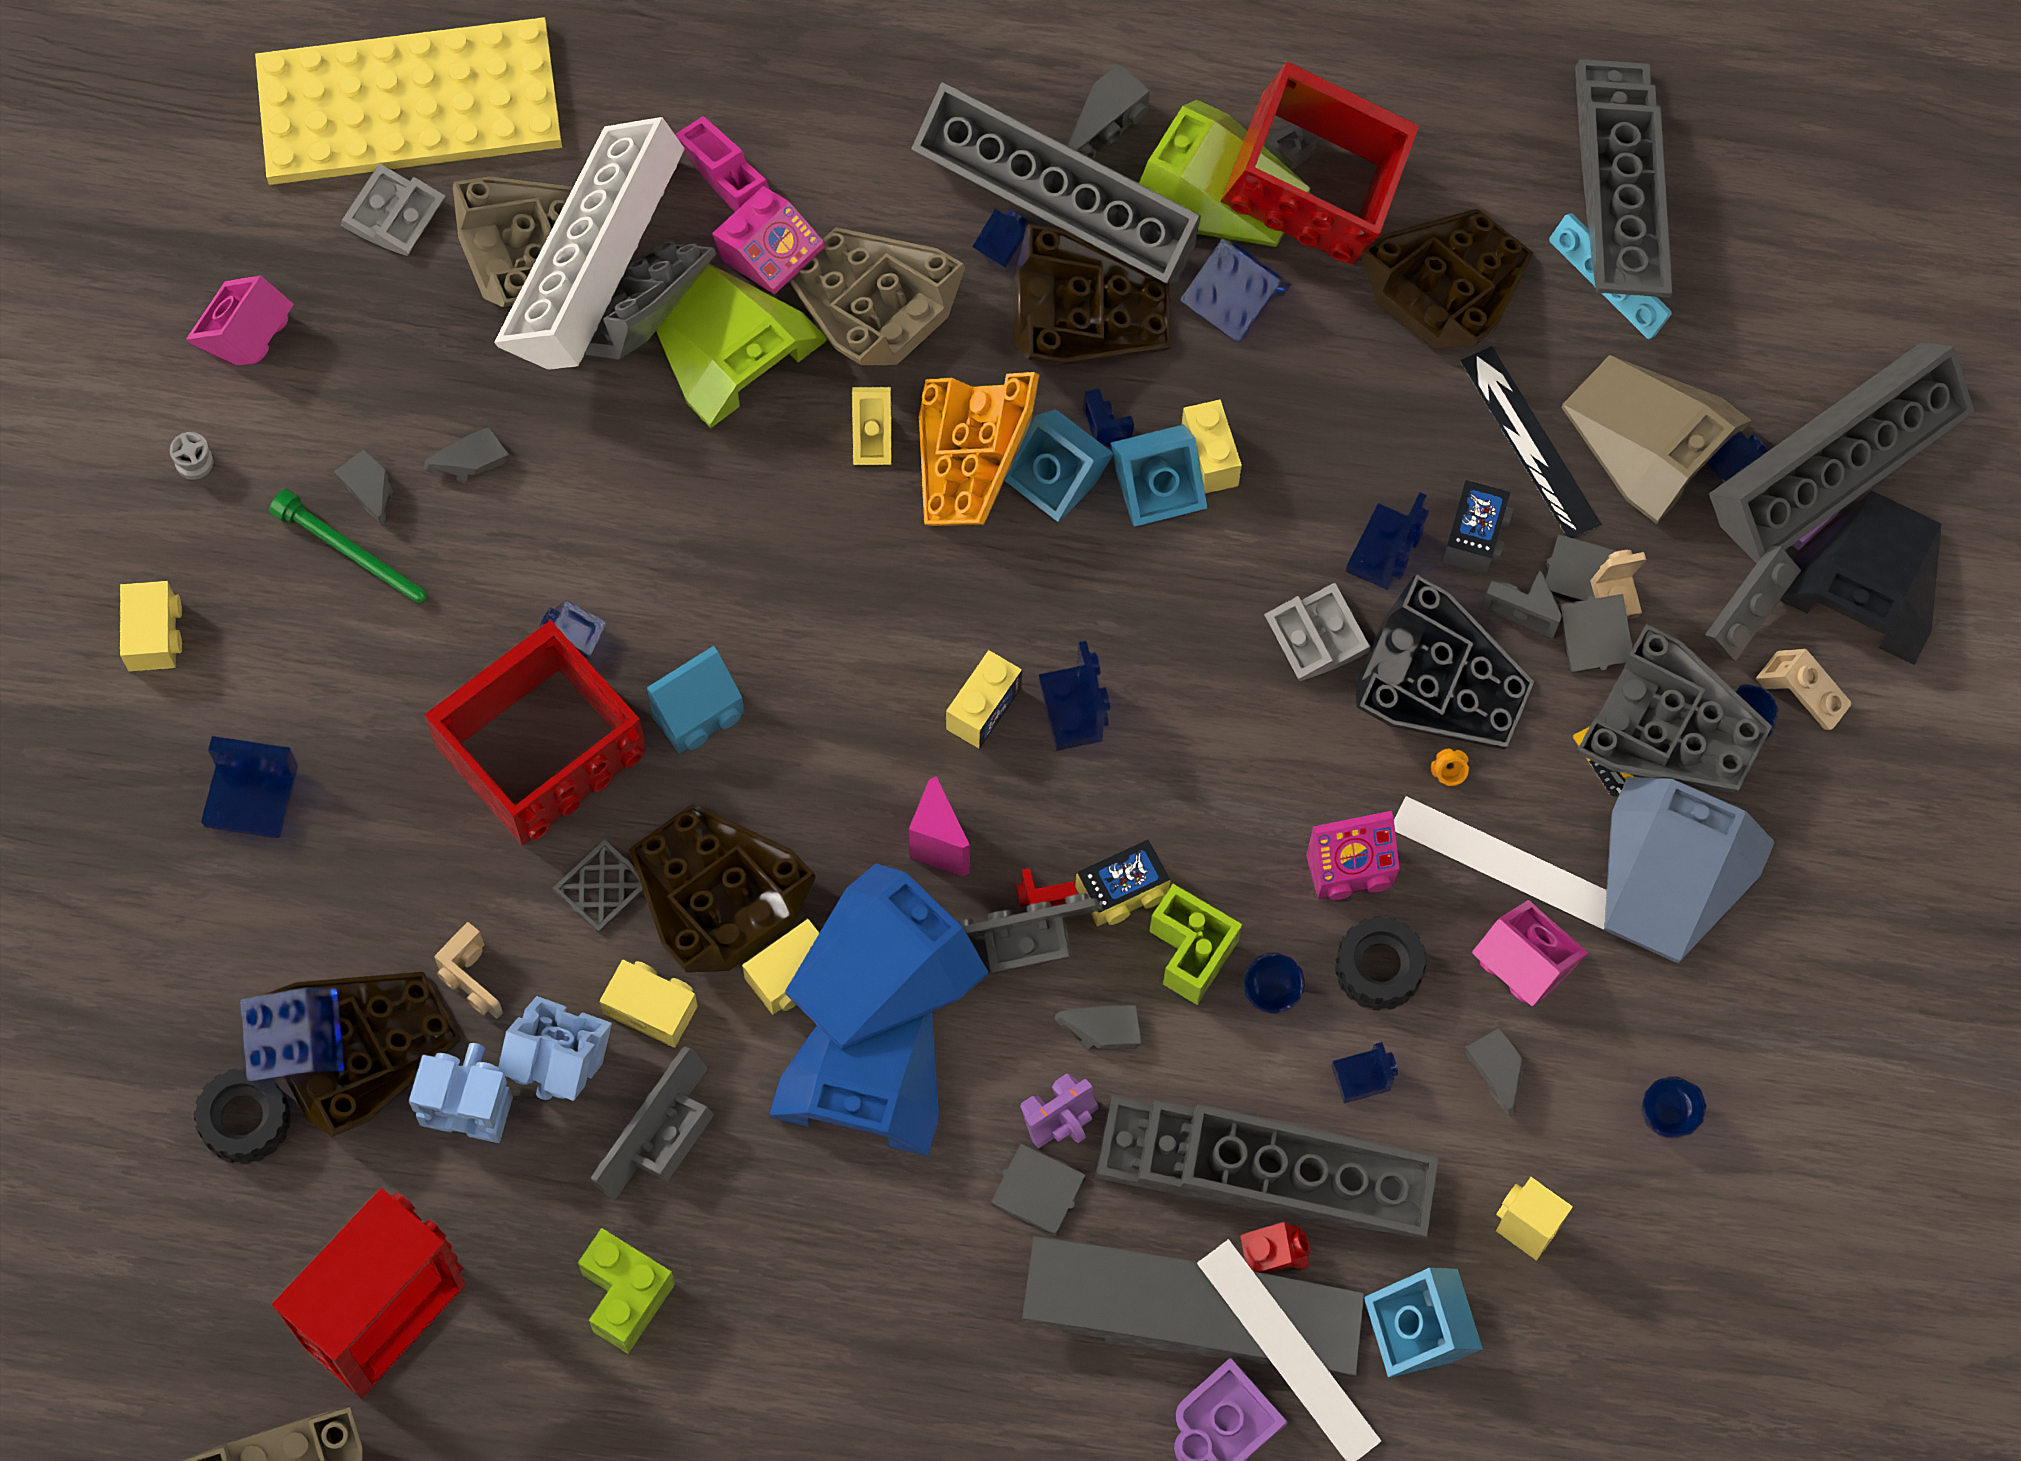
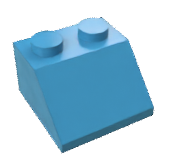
M1055 409L1035 416L1005 478V482L1059 522L1095 486L1114 453Z
M1184 424L1111 442L1117 479L1134 527L1207 509L1196 440Z
M714 646L647 687L653 719L678 754L687 749H697L707 741L709 735L720 728H730L744 714L743 698Z
M1427 1268L1364 1297L1388 1377H1397L1449 1364L1483 1349L1458 1269Z

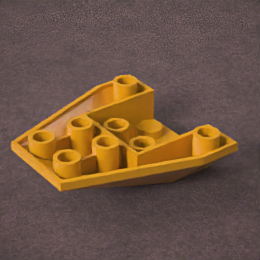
M1035 372L1006 374L1004 385L972 387L954 378L925 380L919 412L925 525H984L1031 425L1039 374Z

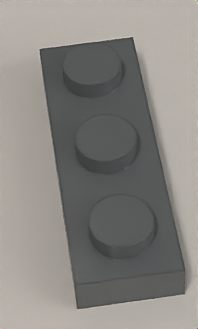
M1769 546L1705 634L1724 658L1733 661L1737 660L1801 572L1782 547Z

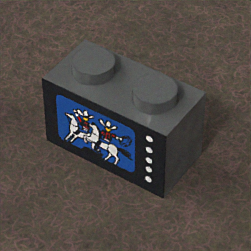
M1468 480L1465 481L1442 563L1487 575L1491 562L1499 563L1505 541L1498 540L1500 529L1508 530L1514 508L1507 507L1510 492Z

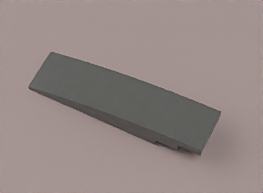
M1578 59L1575 66L1578 123L1585 205L1596 293L1671 298L1672 279L1661 106H1656L1655 85H1651L1650 64Z
M1112 1095L1109 1100L1095 1178L1279 1215L1426 1238L1439 1157L1197 1104L1195 1108L1154 1100L1152 1104Z
M1033 1236L1022 1323L1064 1328V1333L1105 1338L1104 1342L1221 1359L1231 1358L1235 1361L1274 1366L1198 1266V1262ZM1254 1272L1330 1374L1355 1377L1364 1293Z

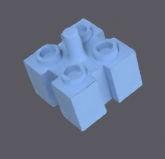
M536 996L524 1010L523 1018L518 1017L506 1031L498 1067L500 1072H503L506 1077L511 1078L512 1081L518 1084L528 1085L534 1081L539 1082L536 1095L540 1099L549 1100L554 1096L574 1101L585 1087L587 1077L591 1079L603 1064L612 1023L583 1012L579 1016H575L566 1012V1006Z
M470 1043L463 1066H459L460 1060L457 1057L449 1054L437 1053L435 1057L422 1055L409 1098L412 1110L417 1112L416 1118L420 1126L450 1133L458 1131L466 1133L468 1137L500 1143L513 1096L510 1088L506 1087L507 1081L504 1073L500 1072V1068L490 1063L481 1062L485 1050L484 1046Z

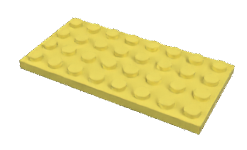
M545 17L255 54L266 177L269 185L374 172L379 163L391 170L562 148Z

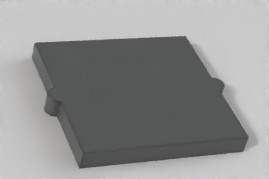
M1558 534L1552 558H1548L1546 566L1549 569L1545 580L1552 595L1576 602L1585 601L1588 596H1594L1590 580L1598 572L1600 566L1609 559V555L1618 551Z
M1623 594L1596 599L1591 595L1585 601L1559 605L1570 672L1597 667L1600 670H1606L1608 665L1627 662L1633 648Z
M1020 1144L1009 1168L1002 1170L1003 1179L991 1201V1205L1056 1236L1068 1211L1075 1208L1074 1199L1086 1174L1026 1145Z

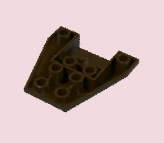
M1474 209L1386 233L1366 247L1361 253V258L1377 303L1431 347L1450 348L1476 346L1497 329L1533 252L1496 224L1490 217L1486 216L1479 209Z
M1029 224L1026 228L1014 277L1015 345L1028 360L1058 365L1168 350L1171 347L1169 283L1149 275L1065 230Z
M694 803L629 849L661 944L686 973L729 971L794 923L816 879L814 872L792 849Z
M424 972L295 982L259 996L257 999L270 1052L307 1120L331 1137L369 1122L414 1083L422 1055L435 1057L437 1053L447 1054L461 1041L460 1034Z

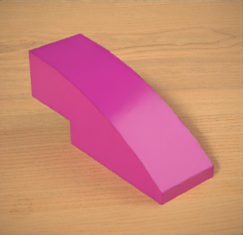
M704 116L675 134L685 148L684 153L716 193L735 212L760 188L764 186L769 189L767 180L746 162L743 151Z

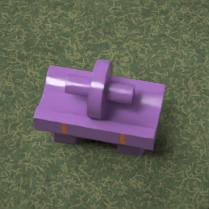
M1067 1073L1053 1084L1052 1089L1056 1098L1045 1104L1039 1096H1031L1021 1103L1020 1107L1031 1140L1038 1149L1054 1138L1059 1142L1070 1135L1077 1143L1086 1138L1082 1126L1092 1120L1090 1114L1099 1109L1092 1093L1094 1091L1093 1087L1086 1078L1078 1082Z

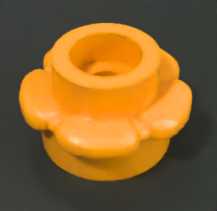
M1444 749L1437 754V759L1431 763L1432 775L1438 777L1439 782L1447 786L1461 784L1469 773V766L1467 765L1469 759L1461 750ZM1449 763L1454 764L1451 768H1447V765Z

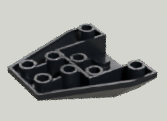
M1871 490L1793 560L1801 572L1780 601L1807 614L1814 601L1821 603L1885 634L1879 648L1915 665L1932 631L1942 523Z
M1416 574L1382 622L1355 684L1356 707L1391 727L1506 749L1534 681L1450 593Z

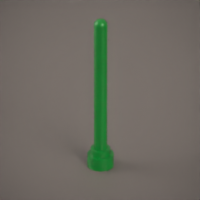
M288 488L283 489L276 495L270 505L269 513L282 522H297L415 603L421 604L427 600V592L305 510V505L301 502L300 496Z

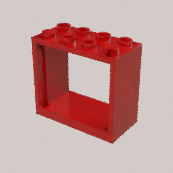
M1287 61L1260 97L1220 202L1230 206L1232 210L1239 214L1249 215L1263 222L1272 230L1282 231L1296 238L1305 246L1315 247L1330 254L1336 261L1353 265L1361 256L1362 251L1380 235L1419 125ZM1275 115L1377 165L1359 217L1255 167Z
M549 620L424 714L436 748L522 846L530 839L534 841L541 838L549 830L551 823L562 815L568 816L576 811L581 805L582 799L593 791L599 792L606 788L616 773L624 767H633L641 760L646 751L640 718L552 620ZM560 670L613 731L515 805L462 743Z
M382 1187L271 1304L298 1343L361 1400L466 1286L460 1273L464 1268L456 1261L458 1257L451 1250L453 1246L445 1239L447 1235L430 1219H427L423 1224L421 1218L414 1212L416 1208L402 1194L396 1192L391 1196Z

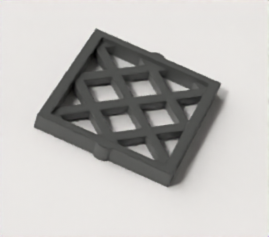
M605 839L552 888L573 909L575 914L581 916L598 933L607 927L644 892L640 880L639 883H624V875L627 870H630L639 879L636 868L630 863L629 859L624 858ZM605 852H611L619 860V865H605ZM600 854V865H588ZM585 871H599V883L585 884ZM605 871H619V883H605ZM580 872L579 884H568ZM599 889V902H584L585 890ZM604 889H619V902H604ZM624 889H636L624 900ZM565 890H579V902H573L565 895ZM584 908H599L598 921H593L585 914ZM604 908H615L604 919Z

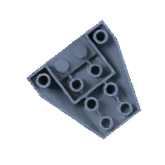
M1627 777L1611 813L1604 931L1679 964L1759 879L1775 843L1774 840L1746 811L1681 782L1668 778Z

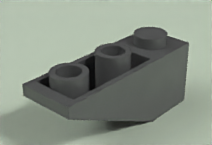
M1120 63L1093 84L1068 146L1094 159L1096 153L1105 145L1110 146L1114 144L1127 127L1132 123H1140L1146 117L1149 111L1150 90Z

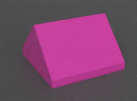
M936 776L929 779L909 827L910 858L963 877L970 874V844Z

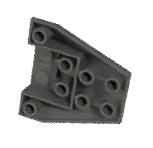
M668 241L656 246L653 249L654 251L629 262L584 355L621 359L646 343L715 257V249L697 246L695 243L682 245L675 244L674 241Z
M1646 624L1629 654L1621 675L1597 718H1594L1576 753L1612 771L1650 778L1674 779L1683 784L1737 793L1772 726L1684 643Z

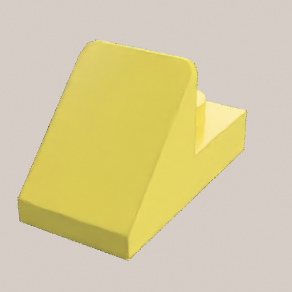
M852 387L853 465H891V387Z

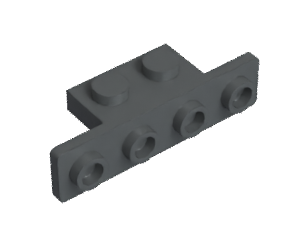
M1085 893L1066 897V904L1051 907L1050 902H1040L1026 906V913L1012 915L1011 910H1004L988 914V921L973 924V919L956 921L964 928L969 939L980 936L985 937L991 973L998 974L1072 958L1065 918L1102 911L1103 906L1101 901L1095 898L1090 899V895Z
M687 1046L681 1049L592 1175L591 1180L608 1198L616 1200L638 1168L668 1182L714 1116L707 1106L688 1098L707 1071L706 1064L693 1049Z

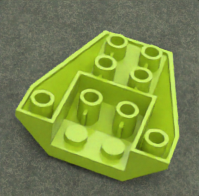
M1199 100L1183 105L1148 160L1139 183L1201 215L1197 234L1277 247L1285 234L1282 231L1268 228L1263 222L1249 215L1239 214L1232 210L1230 206L1220 202L1247 130L1229 114ZM1263 146L1255 167L1309 193L1310 187Z
M710 263L656 330L686 403L710 428L740 407L738 396L740 390L785 356L790 354L797 362H800L827 341V337L803 312Z

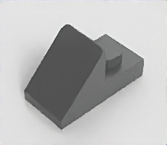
M1541 571L1538 572L1529 595L1521 592L1519 588L1512 584L1498 583L1492 580L1481 608L1484 611L1550 638H1554L1562 617Z

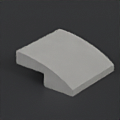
M379 163L343 217L340 226L383 248L408 256L444 201L445 195L415 177L409 181Z
M1336 583L1321 589L1303 600H1300L1299 596L1264 614L1299 681L1318 676L1364 656L1371 650Z

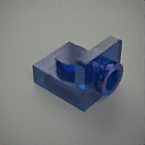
M995 209L972 247L1006 268L1024 239L1026 227L1024 226L1028 220L1011 209L1007 211L1006 215Z
M1100 388L1085 391L1083 412L1091 436L1107 447H1111V442L1131 438L1134 428L1132 416L1114 419L1112 405L1109 400H1103Z
M1739 431L1711 457L1707 465L1726 482L1764 455L1768 449L1754 434L1747 439Z
M565 600L555 609L550 607L546 611L539 627L552 620L587 659L591 656L606 622Z
M1383 1042L1374 1044L1371 1051L1334 1060L1331 1065L1343 1103L1388 1092L1394 1083V1076H1398L1394 1055L1392 1052L1386 1053Z

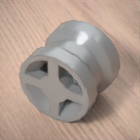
M186 432L178 435L172 441L169 450L170 455L175 463L176 470L182 477L196 480L209 474L213 468L214 460L208 443L202 435L195 432Z

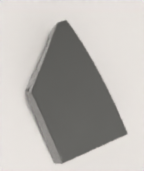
M1291 123L1287 128L1268 138L1264 147L1290 170H1293L1314 154L1319 136Z
M487 427L441 449L425 460L424 469L431 473H434L436 469L456 475V481L466 483L469 474L475 476L505 465L509 454L490 428Z
M363 449L336 469L334 474L338 481L359 499L364 510L380 524H383L387 518V514L384 511L387 499L392 498L393 489L388 482L389 476L386 470Z
M1136 1005L1078 1008L1059 1011L1055 1015V1021L1060 1026L1065 1024L1082 1039L1080 1044L1086 1050L1093 1045L1098 1049H1135L1141 1044Z
M1498 1028L1466 1046L1465 1051L1468 1060L1489 1084L1491 1096L1505 1113L1511 1116L1515 1112V1101L1523 1080V1061L1515 1047Z

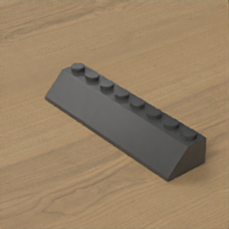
M941 82L913 143L912 150L1165 283L1179 281L1194 250L1201 215L950 84Z
M1926 342L1919 343L1710 492L1709 496L1720 527L1757 564L1770 545L1779 546L1786 550L1973 414L1975 411L1955 347Z

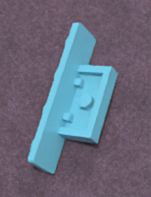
M1567 214L1552 233L1549 241L1595 286L1588 228L1574 214ZM1602 293L1647 339L1654 338L1672 314L1671 310L1655 296Z

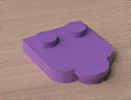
M1229 1358L1178 1405L1176 1422L1181 1433L1175 1440L1174 1451L1178 1461H1247L1287 1425V1421L1236 1363Z

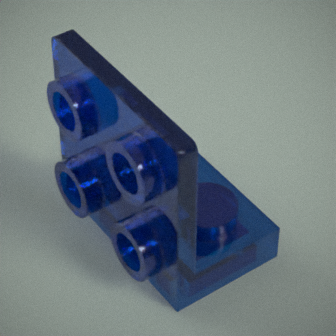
M1222 238L1182 296L1181 301L1233 340L1240 342L1273 294L1284 296L1292 284L1235 242Z
M1419 493L1408 516L1378 503L1347 564L1346 572L1388 590L1393 578L1400 580L1408 565V556L1411 549H1416L1425 529L1423 526L1429 514V510L1424 508L1427 495Z
M1087 641L1078 642L1076 667L1038 675V682L1056 751L1101 742L1103 728L1109 726L1107 711L1110 710L1109 696L1106 687L1099 688L1097 677L1101 675L1099 659L1096 652H1089Z
M212 736L208 751L216 766L201 820L202 825L205 828L279 838L298 769V764L291 748Z
M300 988L241 1000L246 1076L248 1081H259L300 1073L344 1071L336 988Z

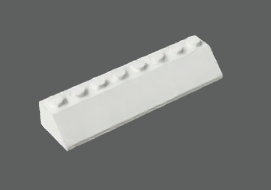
M663 117L605 126L494 342L498 348L548 370L579 365L685 148Z

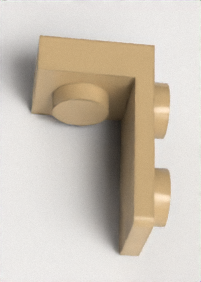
M1621 550L1612 553L1590 580L1595 599L1623 594L1627 619L1636 618L1642 614L1633 575L1646 561L1645 553L1632 554V550Z
M1807 649L1777 651L1756 677V680L1764 689L1789 688L1824 730H1832L1851 706V701Z
M467 922L434 956L439 968L437 975L451 989L455 990L459 986L469 995L466 1000L480 1014L485 1015L489 1012L498 1019L503 1014L499 1001L462 970L464 966L470 967L478 960L484 946L480 931Z

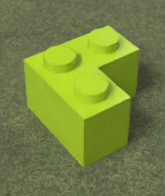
M1175 884L1171 885L1152 914L1149 932L1178 949L1165 968L1163 985L1198 1005L1237 945L1242 924Z
M601 1228L578 1261L582 1275L608 1291L590 1317L589 1322L595 1334L629 1354L674 1287L675 1281L672 1271Z

